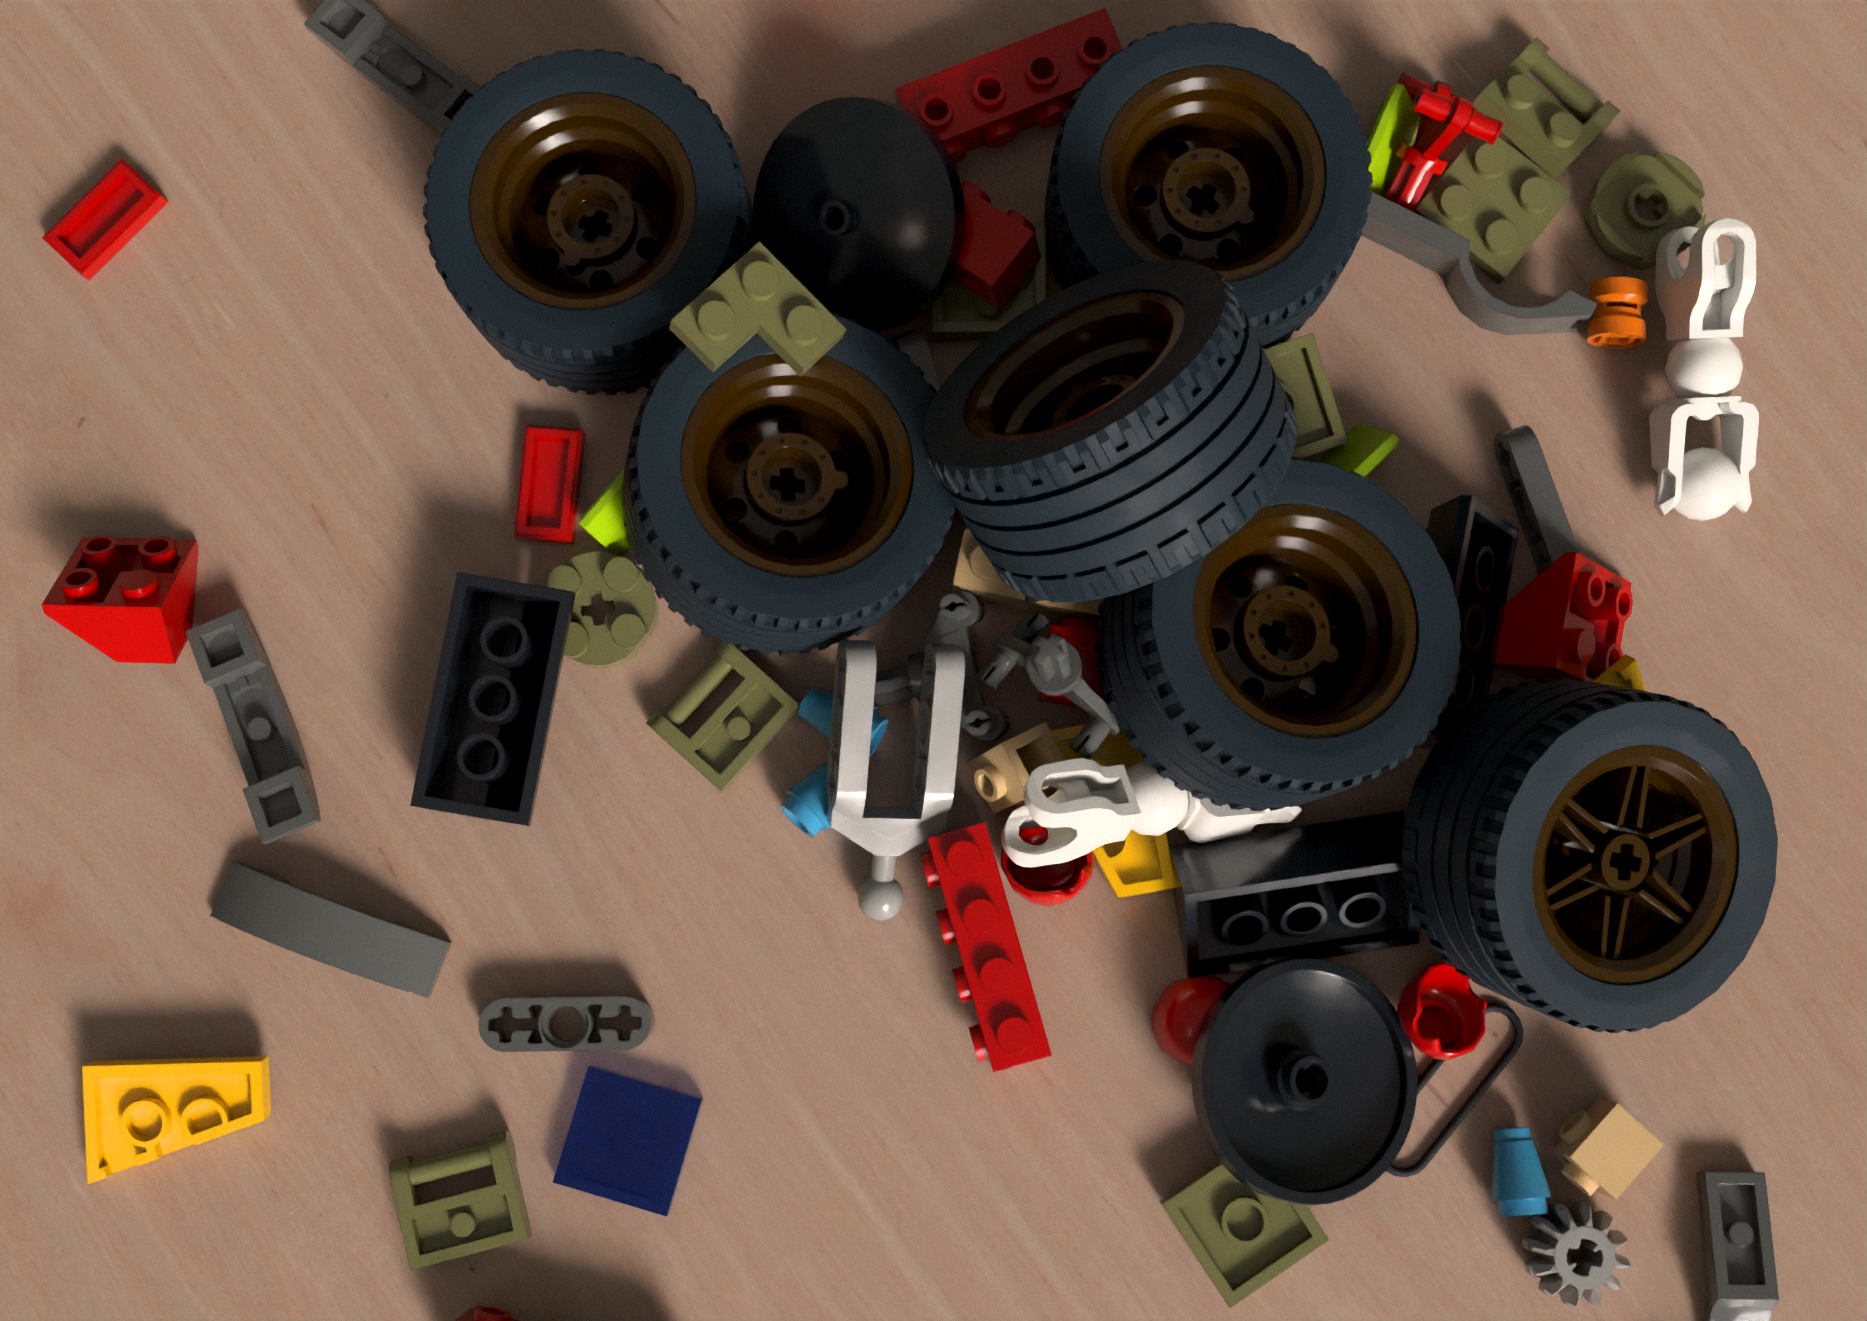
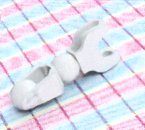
M1724 218L1709 222L1700 228L1687 226L1674 229L1660 240L1656 250L1655 291L1666 321V341L1679 340L1669 352L1664 369L1669 387L1679 398H1666V404L1655 407L1649 417L1652 468L1658 473L1654 506L1661 516H1665L1674 507L1677 512L1688 519L1705 521L1725 514L1733 505L1739 511L1745 513L1752 503L1749 471L1756 464L1759 412L1754 404L1742 402V396L1729 395L1739 384L1744 367L1740 350L1730 338L1743 337V318L1756 284V240L1752 229L1746 223L1737 219ZM1721 234L1728 236L1734 247L1733 256L1723 265H1720L1719 248L1716 240ZM1682 242L1691 244L1687 269H1684L1677 262L1676 257L1677 249ZM1718 414L1721 426L1722 452L1717 449L1702 447L1684 453L1686 421L1688 417L1693 416L1697 420H1709Z
M1076 758L1044 764L1032 771L1023 788L1026 806L1015 809L1011 813L1002 829L1001 843L1005 853L1014 863L1022 867L1032 868L1069 862L1105 844L1124 841L1131 829L1140 835L1159 836L1177 826L1179 830H1184L1190 840L1197 843H1206L1249 833L1257 824L1290 823L1299 815L1302 809L1298 806H1289L1273 811L1269 808L1263 811H1251L1250 808L1241 810L1231 809L1228 804L1217 806L1212 804L1208 798L1198 799L1193 797L1189 791H1181L1174 786L1172 780L1169 778L1164 779L1158 775L1157 770L1151 765H1147L1144 761L1126 770L1124 764L1101 766L1091 759ZM1053 786L1058 790L1047 798L1042 792V787ZM1045 827L1048 831L1047 841L1039 846L1028 844L1019 836V830Z

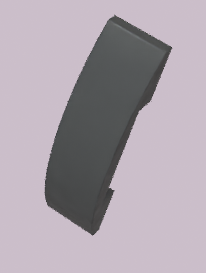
M324 0L304 23L305 27L364 78L440 134H442L445 128L450 126L453 121V115L465 104L464 102L480 90L481 86L465 74L460 77L388 24L381 12L364 0Z
M239 608L185 631L203 682L214 689L249 786L242 790L261 842L269 844L320 822L321 817L317 795L296 725L272 666L245 612Z
M237 861L232 862L210 915L232 927L300 955L426 998L431 996L452 943L400 922L388 921L290 884L288 880Z

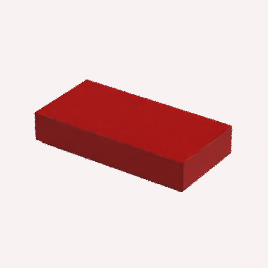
M121 159L42 239L89 281L168 201L127 162Z
M525 425L514 537L517 540L574 544L586 435L583 429Z

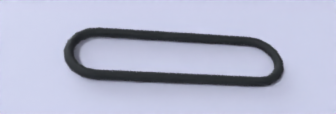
M1487 1004L1484 1011L1485 1014L1498 1012L1507 1016L1512 1022L1514 1040L1511 1046L1415 1165L1408 1168H1398L1391 1164L1386 1172L1394 1176L1409 1177L1423 1170L1515 1056L1523 1042L1524 1030L1520 1018L1512 1009L1503 1004ZM1433 1060L1418 1079L1417 1095L1445 1060Z

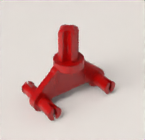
M1403 72L1396 83L1405 86L1413 101L1411 110L1421 113V118L1414 144L1402 141L1396 152V156L1401 158L1402 161L1384 198L1414 212L1432 174L1442 175L1448 161L1439 155L1462 131L1492 145L1502 130L1503 121L1478 112L1473 107L1472 101L1452 94L1451 86L1438 80L1432 86Z

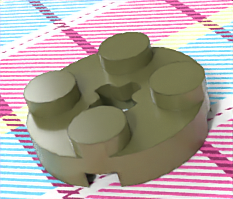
M1636 152L1624 155L1614 161L1593 185L1589 204L1584 211L1585 224L1592 230V234L1599 245L1611 256L1624 263H1628L1634 269L1645 270L1656 265L1658 244L1667 233L1687 226L1700 228L1705 224L1706 214L1702 217L1703 205L1701 201L1705 193L1699 177L1679 158L1657 152L1654 156L1645 154L1636 156L1638 154ZM1636 198L1642 203L1649 198L1654 200L1658 206L1654 209L1653 213L1658 220L1642 219L1636 213L1637 208L1634 204V199ZM1682 242V244L1677 249L1676 257H1678L1682 252H1684L1691 244Z
M587 552L570 558L563 565L555 567L549 573L546 579V587L576 593L564 656L586 667H613L623 664L639 652L638 649L645 644L648 636L652 635L658 619L656 594L652 584L646 581L642 575L643 573L631 560L610 552ZM596 595H602L605 602H613L615 605L613 612L605 614V623L601 625H595L593 617L584 616L585 606L590 605L592 597Z

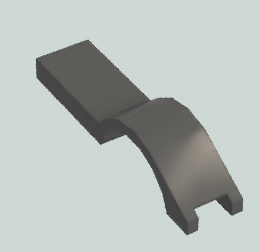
M1370 191L1372 197L1367 207V222L1361 230L1363 232L1361 236L1444 276L1446 289L1460 313L1480 328L1503 335L1575 332L1582 319H1589L1592 316L1598 303L1570 289L1555 302L1535 308L1511 306L1491 296L1475 277L1469 260V239Z
M1765 1172L1697 1173L1709 1289V1301L1706 1306L1704 1321H1770L1773 1307L1779 1301Z

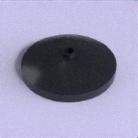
M843 97L824 101L803 111L780 132L769 148L760 168L754 193L753 217L756 243L760 241L829 312L837 313L839 317H844L848 320L851 318L857 321L858 325L866 329L871 328L877 332L886 331L913 320L936 301L956 269L963 246L966 222L964 195L959 174L953 159L938 135L917 115L892 102L876 98Z
M1303 958L1274 961L1259 966L1234 981L1217 999L1204 1020L1195 1045L1191 1077L1192 1096L1200 1128L1208 1145L1224 1168L1245 1186L1261 1195L1303 1205H1320L1341 1201L1359 1193L1375 1182L1390 1167L1404 1145L1411 1128L1417 1100L1418 1080L1414 1050L1411 1041L1400 1025L1395 1007L1386 995L1366 977L1349 967L1323 959Z

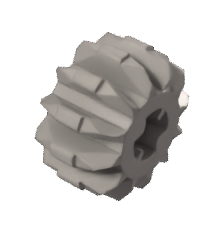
M1575 1200L1570 1211L1564 1204L1558 1201L1550 1203L1551 1222L1538 1215L1531 1217L1532 1225L1541 1232L1538 1239L1524 1237L1521 1240L1524 1248L1537 1253L1536 1256L1525 1263L1524 1267L1526 1272L1532 1276H1541L1538 1289L1549 1297L1559 1293L1561 1302L1575 1307L1580 1301L1581 1296L1593 1305L1601 1304L1602 1294L1600 1285H1604L1613 1291L1621 1289L1619 1280L1611 1274L1614 1267L1625 1269L1630 1267L1631 1264L1628 1258L1614 1251L1622 1247L1628 1239L1625 1233L1619 1230H1610L1613 1221L1612 1215L1604 1210L1592 1213L1589 1203ZM1580 1245L1584 1246L1582 1257H1572L1571 1261L1567 1259L1569 1248L1578 1249Z

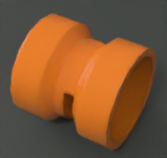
M1608 277L1593 281L1590 284L1589 299L1598 304L1594 310V318L1588 322L1587 343L1592 346L1608 349L1632 348L1646 342L1647 322L1641 318V309L1648 302V283L1632 277Z

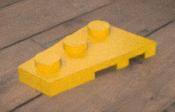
M1085 725L1050 730L1065 760L1082 758L1081 753L1077 754L1070 748L1069 744ZM1121 731L1117 735L1109 733L1091 756V760L1096 761L1101 766L1124 764L1126 770L1144 761L1142 754L1136 748L1133 749L1128 743L1129 739ZM1131 829L1124 841L1105 844L1092 851L1116 898L1176 888L1166 832L1159 836L1140 835Z
M269 1056L90 1061L83 1065L87 1184L107 1178L113 1173L132 1166H140L154 1161L163 1155L190 1145H198L264 1121L271 1115Z

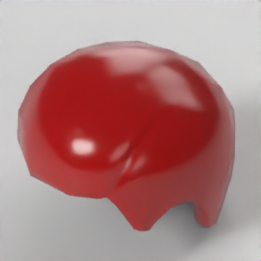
M1045 827L1019 830V836L1024 842L1039 846L1047 841L1048 831ZM1002 847L1000 866L1014 892L1032 904L1049 907L1063 904L1073 899L1087 885L1092 876L1093 853L1091 851L1069 862L1030 868L1014 863Z
M1445 960L1426 966L1410 979L1399 993L1397 1015L1404 1033L1421 1053L1434 1059L1448 1061L1473 1051L1485 1034L1484 1011L1487 1007V1000L1474 993L1469 983L1470 978L1458 973L1455 967L1448 965Z
M1198 976L1174 981L1165 987L1155 1002L1152 1013V1031L1161 1050L1181 1064L1192 1066L1195 1045L1204 1020L1214 1003L1231 984L1223 982L1218 977Z

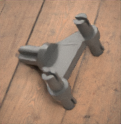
M965 590L955 591L941 599L939 604L941 610L925 642L920 646L919 653L909 655L908 664L876 672L874 706L879 707L916 698L920 703L923 660L927 645L929 643L961 644L965 658V678L960 726L976 739L994 741L1008 731L1010 722H1007V719H1009L1008 715L999 707L985 705L981 682L976 678L978 668L969 626L980 622L984 618L985 610H982L984 604L971 592Z
M1030 607L1028 613L1011 632V635L1003 632L996 640L994 646L998 651L994 653L982 670L976 674V678L985 686L988 684V688L995 692L1015 664L1027 668L1031 683L1038 691L1047 695L1062 694L1086 711L1092 718L1069 744L1073 751L1077 754L1081 753L1082 758L1091 759L1092 754L1109 733L1113 735L1118 734L1120 729L1117 724L1119 722L1114 712H1110L1107 706L1109 704L1107 699L1104 701L1081 678L1082 662L1078 651L1070 643L1066 642L1062 635L1056 632L1049 639L1040 635L1050 622L1043 614L1040 613L1038 615V611Z

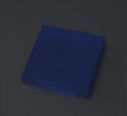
M589 1065L553 1183L667 1217L671 1210L704 1098L602 1067Z

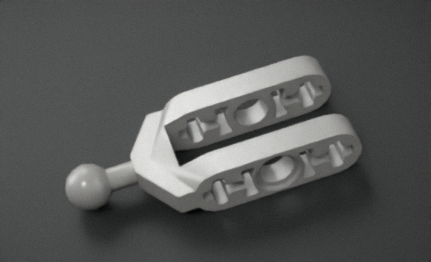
M841 640L838 645L827 770V821L832 828L873 854L871 876L861 884L858 892L860 909L872 919L879 921L891 919L902 907L904 901L903 889L899 882L894 879L896 856H900L928 840V838L947 829L948 811L951 809L954 797L965 678V658L961 644L929 643L924 653L913 774L912 808L864 807L867 792L876 682V650L873 641Z

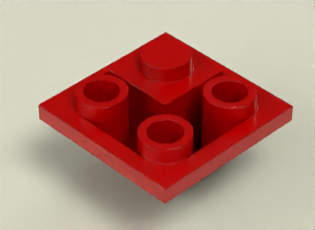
M110 535L82 537L41 604L44 614L116 662L175 664L188 639L185 631L193 628L198 563L197 541L171 539L165 536H156L148 539L114 538Z
M1565 552L1505 604L1494 664L1521 677L1535 680L1538 678L1553 680L1567 678L1593 682L1623 656L1621 642L1624 624L1630 617L1633 607V598L1630 591L1632 583L1577 552Z

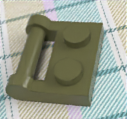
M1536 37L1478 95L1473 102V107L1478 112L1503 121L1501 132L1555 180L1621 111L1609 100L1604 104L1546 54L1550 48ZM1532 72L1587 122L1583 125L1527 74Z
M720 642L713 649L716 653L715 657L663 713L657 710L646 722L651 729L722 793L794 716L800 707L799 703L730 642L728 646ZM735 670L744 680L689 739L679 730L680 727L724 679Z
M509 1131L491 1134L488 1137V1142L417 1161H413L408 1156L390 1162V1181L410 1271L524 1241L533 1236L516 1166L515 1145ZM493 1166L496 1183L420 1202L418 1185Z

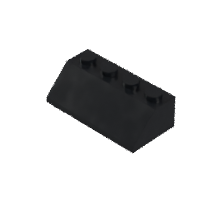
M1460 495L1431 509L1428 528L1425 529L1434 542L1452 580L1461 621V653L1459 657L1460 666L1458 673L1455 674V686L1453 693L1448 698V706L1443 713L1439 714L1438 724L1435 729L1427 732V740L1416 748L1432 750L1439 741V738L1452 727L1459 716L1466 713L1473 705L1483 702L1485 697L1489 695L1519 528L1473 495Z
M457 572L410 806L485 820L531 826L576 595L575 592Z
M1396 811L1231 836L1206 843L1192 842L1170 846L1176 888H1173V895L1188 978L1254 969L1264 964L1284 959H1320L1418 944L1420 921L1412 911V904L1407 895L1406 879H1404L1403 875L1404 812Z

